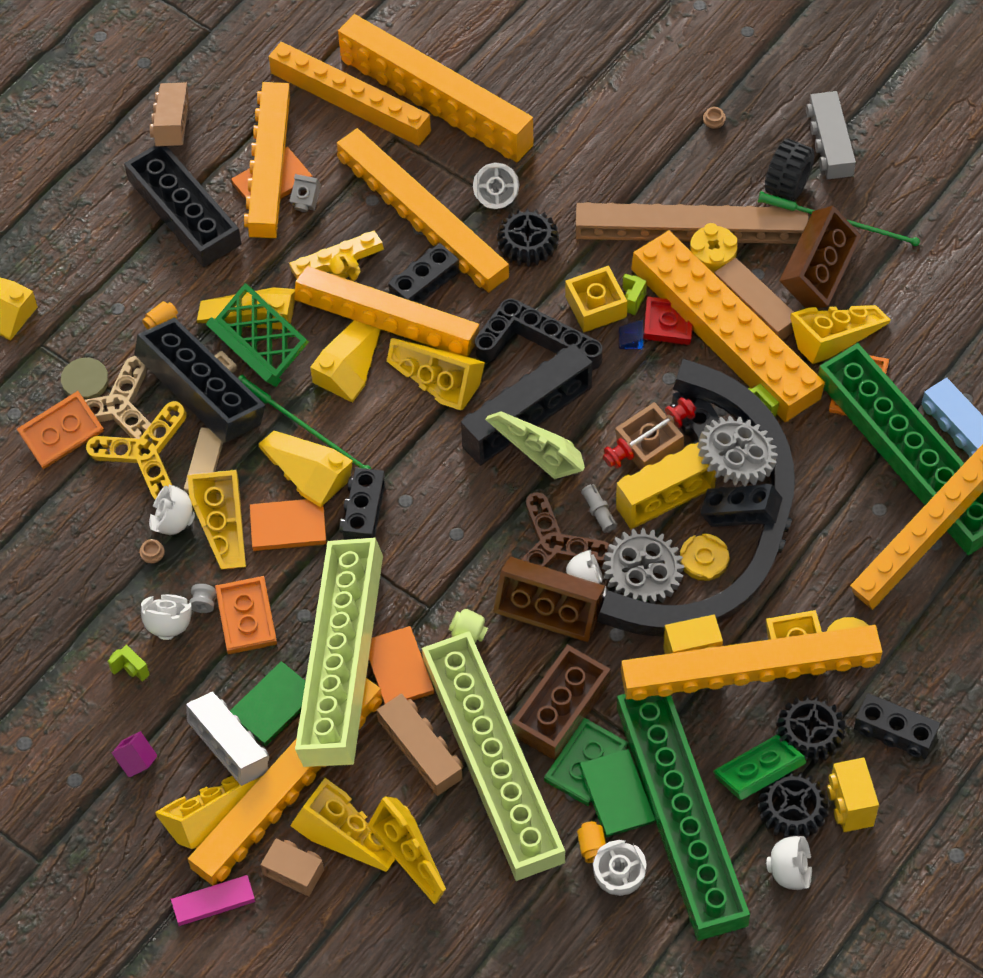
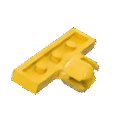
M375 231L364 233L359 237L343 241L338 245L322 249L317 253L290 262V269L296 279L309 266L324 272H330L332 275L344 279L349 277L354 282L360 274L357 260L384 250L383 243Z

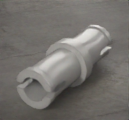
M595 484L584 487L581 493L590 506L591 515L596 517L604 533L611 532L617 527V523L608 510V503L603 501Z

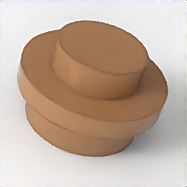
M718 107L707 109L703 115V122L709 128H719L725 123V114Z
M154 539L145 541L140 548V556L147 563L159 562L165 553L163 545Z

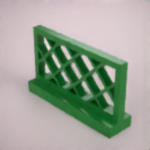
M246 283L216 318L211 317L206 323L255 372L275 387L282 381L280 376L309 343L300 332ZM249 292L252 295V305L242 306V298ZM266 308L267 319L257 320V309ZM252 310V321L242 322V311ZM237 311V323L228 324L224 319L230 312ZM281 322L282 334L272 335V323ZM267 324V335L257 337V325ZM252 326V337L243 338L242 327ZM296 336L300 342L295 348L288 349V337ZM282 338V350L272 351V339ZM267 340V352L259 353L257 351V341ZM282 354V363L276 369L272 365V355Z

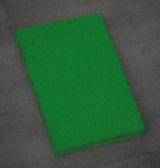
M281 661L230 712L239 718L241 725L246 731H250L254 738L266 747L301 713L306 681Z
M584 718L545 775L544 782L589 806L592 800L579 768L580 763L626 750L629 742Z
M775 735L718 767L713 773L720 783L738 799L743 800L806 764L804 755L792 745H788L787 741H780L781 736Z
M629 749L580 763L579 768L600 825L603 827L605 838L655 822Z

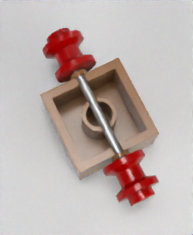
M683 397L679 398L678 406L675 408L667 406L665 408L666 415L654 402L616 427L617 446L613 449L608 446L604 448L605 454L603 458L607 465L618 469L621 467L620 461L627 458L628 460H633L641 470L647 465H654L660 462L669 454L674 455L684 449V435L677 428L682 426L684 418L687 417L690 420L695 418L694 412L696 408L690 399L685 400Z

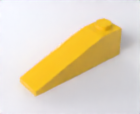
M273 287L256 291L291 324L295 304V289ZM249 292L242 298V306L252 305V295ZM235 295L201 301L197 323H207L211 317L216 318ZM257 309V320L267 319V309ZM252 310L242 311V322L252 321ZM237 311L230 312L224 320L228 324L237 323ZM272 323V329L282 330V323ZM267 324L257 325V328H267Z
M876 305L851 306L849 310H838L837 307H829L828 311H818L817 307H812L791 313L790 316L798 350L812 364L832 358L842 352V350L849 348L886 326L891 321Z
M354 320L314 361L310 367L312 383L353 403L366 385L367 374L372 364L373 353L377 346L381 329Z
M391 338L387 356L389 364L406 377H410L417 382L422 390L431 393L436 397V401L460 411L465 408L480 386L485 362L467 356Z
M233 776L222 780V786L205 787L200 789V795L186 800L184 796L156 811V816L178 844L190 849L198 848L261 777L241 786Z
M324 778L290 826L312 842L387 872L395 858L368 828V823L365 821L367 816L363 811L358 812L350 803L352 799L346 792Z
M384 797L367 826L433 904H436L446 888L418 825L409 809L397 798Z

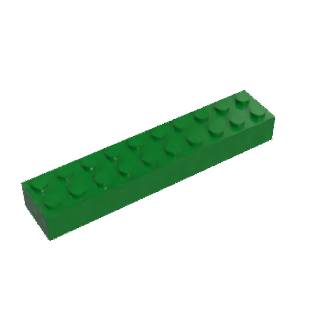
M859 343L820 365L818 376L825 382L824 390L920 501L926 505L964 465V462ZM983 492L947 530L968 556L983 547Z
M625 694L618 695L617 712L697 941L748 927L750 913L671 695L666 697L659 695L648 696L643 700L626 699Z

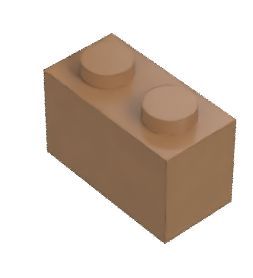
M275 839L261 863L264 876L306 896H310L324 871L323 862L318 854L312 851H307L306 853L288 840L283 842Z

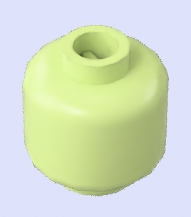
M463 609L461 612L457 611L448 630L452 631V637L470 631L476 643L477 640L482 642L488 628L484 627L485 619L483 616L471 610Z

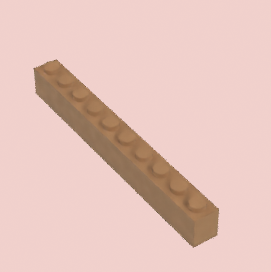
M586 202L577 203L576 239L652 241L670 231L680 241L691 242L693 235L699 229L705 227L706 224L714 223L717 226L728 229L735 235L737 243L797 244L808 223V213L799 210L790 211L775 206L739 207L729 205L694 206L683 204L648 205Z

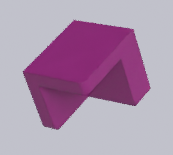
M141 731L122 740L112 752V755L128 777L148 769L157 758L156 752Z

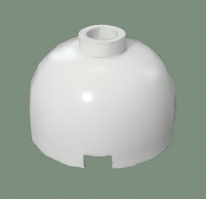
M491 163L482 167L475 175L473 182L476 198L484 206L493 209L503 208L511 204L518 195L520 186L518 176L514 170L501 163Z
M164 486L153 504V507L157 508L155 516L150 514L149 526L151 530L167 535L178 534L187 525L190 526L194 520L195 513L193 512L189 495L175 486Z
M591 550L582 552L570 560L566 568L567 574L598 584L602 583L604 578L594 554L591 555ZM606 586L604 589L603 598H605L607 592Z
M166 594L161 595L160 600L153 601L152 596L146 598L141 603V617L145 628L160 639L169 640L186 630L191 620L192 604H187V599L184 597Z
M804 836L784 838L775 844L771 857H767L768 872L773 874L774 879L779 885L787 889L801 890L810 887L812 867H808L807 858H811L806 838Z
M623 840L606 843L600 847L593 862L595 880L601 889L609 894L621 896L632 893L639 888L645 878L646 860L644 854L639 847L634 844L633 846L627 844Z

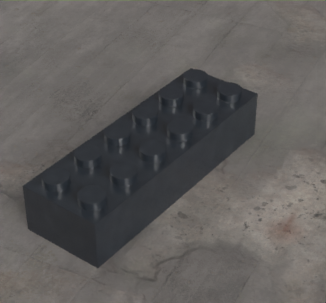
M154 145L124 163L128 181L203 268L242 245L239 228L167 146Z
M175 317L137 335L134 355L223 443L261 425L265 404Z
M572 344L568 348L561 349L549 361L542 362L532 373L522 376L519 382L513 386L506 387L493 400L486 401L480 409L474 413L467 414L461 421L462 447L480 466L513 443L485 420L487 416L504 412L532 425H540L592 388V361L575 344Z

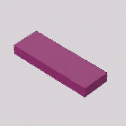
M245 875L173 898L171 901L178 925L181 926L253 903L255 898L248 876Z

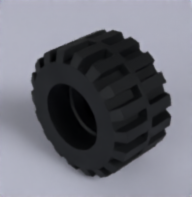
M785 139L777 148L770 162L765 178V191L777 197L795 201L803 191L814 163V149L791 139Z

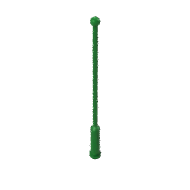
M760 191L757 200L759 203L763 202L790 211L799 210L809 214L815 211L798 206L796 202L765 194L763 191ZM847 220L854 227L906 241L913 246L920 244V240L917 237L909 238Z
M244 375L238 377L265 404L269 403L332 449L351 459L359 468L371 469L369 465H363L274 402L269 394L246 379Z

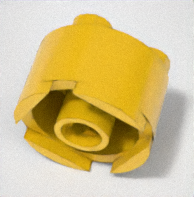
M709 223L693 235L690 251L714 274L718 269L736 257L737 238L728 229L717 226L714 223Z

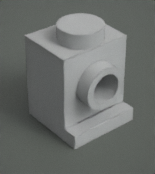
M295 174L290 203L294 206L295 210L307 212L308 209L315 211L321 187L320 182L317 178ZM301 190L307 191L304 196H300Z

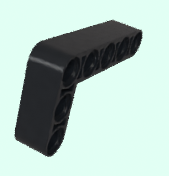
M515 299L504 300L475 339L476 357L479 361L485 363L492 362L512 335L516 333L556 354L561 349L571 346L568 344H575L592 361V370L598 369L602 364V345L599 341Z

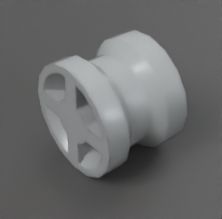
M207 584L193 585L191 588L193 598L189 601L192 604V610L199 613L213 611L214 602L212 600L216 596V589Z

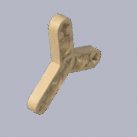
M136 356L130 357L125 361L109 396L87 399L85 402L89 408H100V411L95 414L99 422L114 420L131 438L140 439L142 436L140 430L142 429L145 432L151 423L132 405L147 373L146 366ZM131 368H136L135 371H134V373H133V376H134V377H132V369H131ZM126 383L133 385L129 391H122L120 389ZM115 404H120V408L115 409ZM105 405H107V412H105L104 409ZM131 417L137 418L138 422L135 425L130 426L125 423ZM155 429L154 437L158 438L157 431ZM151 438L148 439L150 443L156 445Z

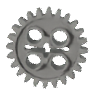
M729 416L727 421L720 417L718 422L712 420L710 426L706 425L700 435L697 448L700 449L698 456L703 457L701 463L709 464L708 472L715 470V477L724 476L725 483L732 479L734 485L741 481L746 486L748 481L756 485L757 480L763 482L766 476H770L778 456L775 453L777 446L771 445L773 438L765 437L767 434L766 430L761 432L758 430L759 424L753 427L751 426V420L743 423L741 417L734 421Z
M642 528L640 534H637L635 529H632L630 536L623 532L621 539L615 537L614 545L609 544L607 549L609 553H605L604 556L606 562L603 563L602 569L607 570L604 578L610 579L608 587L616 586L614 593L619 594L622 592L623 596L643 602L649 600L651 604H655L656 598H658L663 603L666 598L665 595L670 598L672 597L673 590L678 589V582H681L683 577L681 572L684 569V565L679 564L683 557L675 556L679 548H670L672 540L664 542L663 533L658 538L655 537V530H652L649 535L646 534L644 528ZM647 551H653L657 556H650L647 554ZM623 556H630L633 561H626L623 559ZM654 573H659V574H661L664 578H663V579H658V578H656L653 574H654ZM630 578H636L640 583H632Z

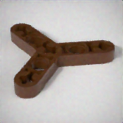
M539 492L532 493L527 497L526 510L539 542L521 560L529 562L533 557H540L544 561L540 566L548 568L556 559L570 561L574 556L578 555L571 552L570 548L574 545H580L584 548L583 552L588 551V547H590L591 555L594 554L599 566H603V563L606 562L604 560L605 554H603V557H599L598 553L600 550L609 553L607 551L608 542L561 534L547 497ZM533 502L541 504L542 513L538 514L537 507L533 505ZM546 520L552 526L548 529H541L538 524ZM552 542H556L554 548H549ZM564 543H566V551H563Z

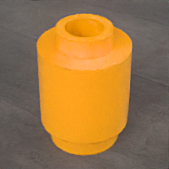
M163 301L145 314L142 322L148 330L174 317L177 319L178 311L172 303L169 302L167 304Z
M586 822L577 830L581 856L585 857V862L593 863L598 850L606 844L601 825H597L596 822Z

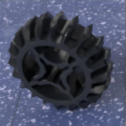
M528 208L525 212H521L518 209L516 215L510 213L508 219L503 218L502 224L498 227L499 251H502L504 258L509 257L510 263L517 261L518 266L526 263L529 267L530 263L534 262L538 266L539 260L546 262L548 256L553 257L554 250H557L559 240L558 227L553 223L552 217L547 218L545 212L539 214L537 209L534 212H530Z
M805 695L803 701L796 697L793 704L788 702L785 705V710L780 711V718L776 722L778 728L776 729V735L781 736L780 742L787 741L788 745H792L804 755L806 762L808 758H812L816 764L819 757L826 761L829 754L834 756L837 748L842 747V740L845 739L846 735L844 730L846 723L842 721V712H836L837 707L835 704L828 706L827 698L823 702H819L817 695L813 700H809V697ZM808 715L807 717L799 718L800 716ZM813 722V730L811 736H809L808 728H810V723ZM817 740H823L822 742L814 743Z
M790 772L787 777L783 776L762 788L763 793L759 794L758 798L760 802L758 804V811L762 812L760 814L761 821H767V830L774 827L775 836L782 832L784 833L783 838H787L789 835L799 836V834H802L807 839L810 834L809 831L816 834L818 826L822 827L824 825V818L828 816L829 812L826 809L829 806V801L824 799L826 798V791L820 790V782L812 784L813 778L811 775L804 779L802 772L798 773L797 777L793 776V773ZM776 796L780 799L779 803L781 804L778 812L775 811L772 804ZM809 799L814 806V812L811 815L807 813V808L805 807Z

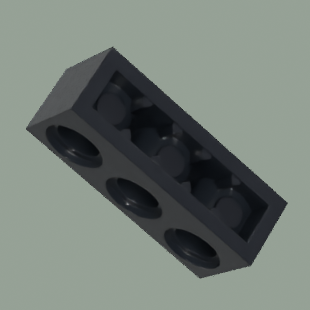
M439 243L434 248L428 249L420 259L410 263L406 270L399 275H395L388 283L389 294L420 304L460 273L459 259Z
M681 392L673 393L672 404H670L672 408L678 406V399L681 397L685 400L690 399L696 408L694 412L695 418L692 420L687 417L684 418L681 426L685 436H689L692 444H696L699 442L700 435L704 431L705 426H710L712 420L718 422L719 417L711 403Z
M355 467L354 476L349 477L348 491H350V496L345 497L344 512H346L345 519L341 518L339 532L343 533L344 540L375 538L385 489L384 471ZM366 505V507L359 508L358 506ZM356 526H362L360 529H354Z
M772 484L712 488L706 491L700 514L711 527L776 523L783 498Z
M867 693L856 717L854 729L865 737H874L889 747H898L913 757L926 759L938 733L940 722ZM866 716H874L877 720H869ZM890 726H898L901 730H893ZM914 736H922L925 740H917Z

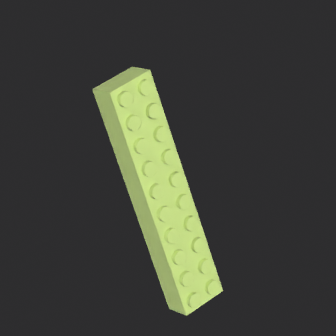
M376 538L328 541L295 746V751L303 767L354 764L383 555Z
M470 631L423 647L422 654L425 667L515 880L518 881L564 864L565 849Z

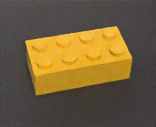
M698 443L689 444L682 451L674 455L669 454L660 462L654 465H647L640 472L632 476L627 475L617 482L616 508L630 529H634L706 493L707 489L715 488L716 471L708 472L709 464L701 463L703 457L698 456L700 451L697 448Z

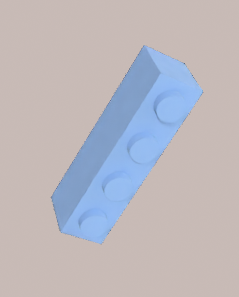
M945 378L924 392L922 400L924 411L936 419L940 428L945 432L947 431L955 444L962 448L970 458L983 444V415L948 378Z

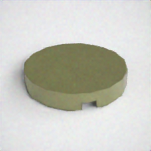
M93 358L76 359L70 362L61 374V385L65 394L70 396L79 391L84 400L98 398L105 392L109 384L108 372L105 366L99 360Z

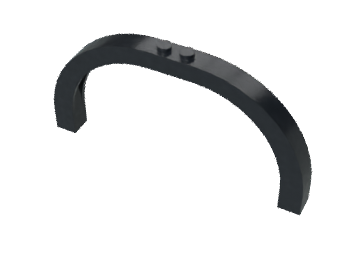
M686 359L682 360L673 390L712 403L725 410L735 419L741 417L743 423L751 420V426L760 425L758 429L760 432L766 430L767 434L765 437L773 438L771 445L777 446L775 453L778 454L775 460V467L769 476L770 484L774 486L783 499L776 523L763 524L754 557L748 568L732 585L713 597L690 604L658 605L635 600L607 590L597 622L640 635L664 637L665 625L714 614L717 624L736 614L761 588L777 553L781 554L786 539H783L782 536L784 531H789L792 518L788 516L794 496V463L788 441L778 421L767 406L747 387L720 371Z

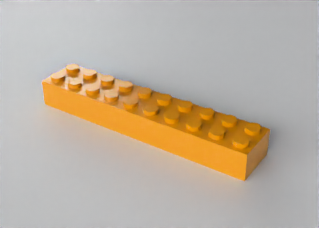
M356 14L338 30L341 60L345 64L352 65L364 75H369L376 79L381 85H386L393 89L398 95L410 99L415 105L427 109L432 115L439 116L451 126L464 131L468 136L480 140L487 147L500 152L505 158L512 159L518 163L534 145L533 117Z
M670 231L633 252L631 270L638 277L646 280V285L659 298L668 299L671 302V307L686 322L688 320L691 322L692 330L750 388L761 384L779 402L777 415L784 422L789 421L821 399L825 382Z

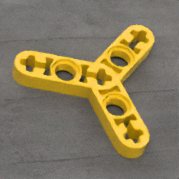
M169 402L160 411L140 439L95 436L87 442L86 450L94 460L138 463L149 490L156 500L160 492L158 483H161L163 487L172 485L159 453L185 421L186 411L179 402ZM178 410L179 412L178 417L170 415L171 411L176 412ZM165 419L167 422L169 421L172 426L169 427V425L163 420ZM158 427L166 428V434L161 438L154 437V431ZM151 438L157 445L155 446L153 443H150L148 439ZM101 444L106 449H99L98 453H96L93 448ZM124 444L128 446V450L124 455L116 454L115 450L119 445ZM148 448L150 453L142 455L140 450ZM154 466L159 467L161 471L157 477L152 478L148 476L150 468Z

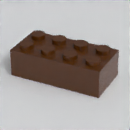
M834 206L813 211L779 281L805 308L817 307L818 309L829 306L861 235Z
M510 556L500 572L493 613L588 642L597 627V619L600 613L605 586Z
M567 644L513 719L512 730L515 737L551 759L556 760L583 719L587 717L610 684L611 669Z

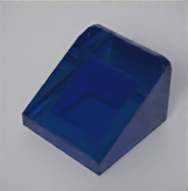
M643 320L619 327V349H643Z

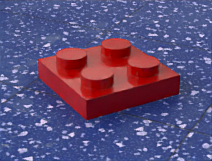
M647 297L643 339L690 345L692 335L691 322L689 320L686 322L671 307V302L668 299Z

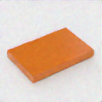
M288 147L285 148L280 199L292 193L295 174L313 177ZM250 168L231 179L232 185L245 200L246 196H251V192H248V178L253 177V174H250Z
M76 391L17 428V431L42 469H45L88 442L91 438L104 432V428L79 391Z
M308 499L250 504L253 551L327 544L324 505L319 507Z
M264 576L215 585L228 654L277 645Z
M411 626L371 638L369 663L377 685L381 688L384 705L401 693L407 700L411 699L412 701L434 694V688Z

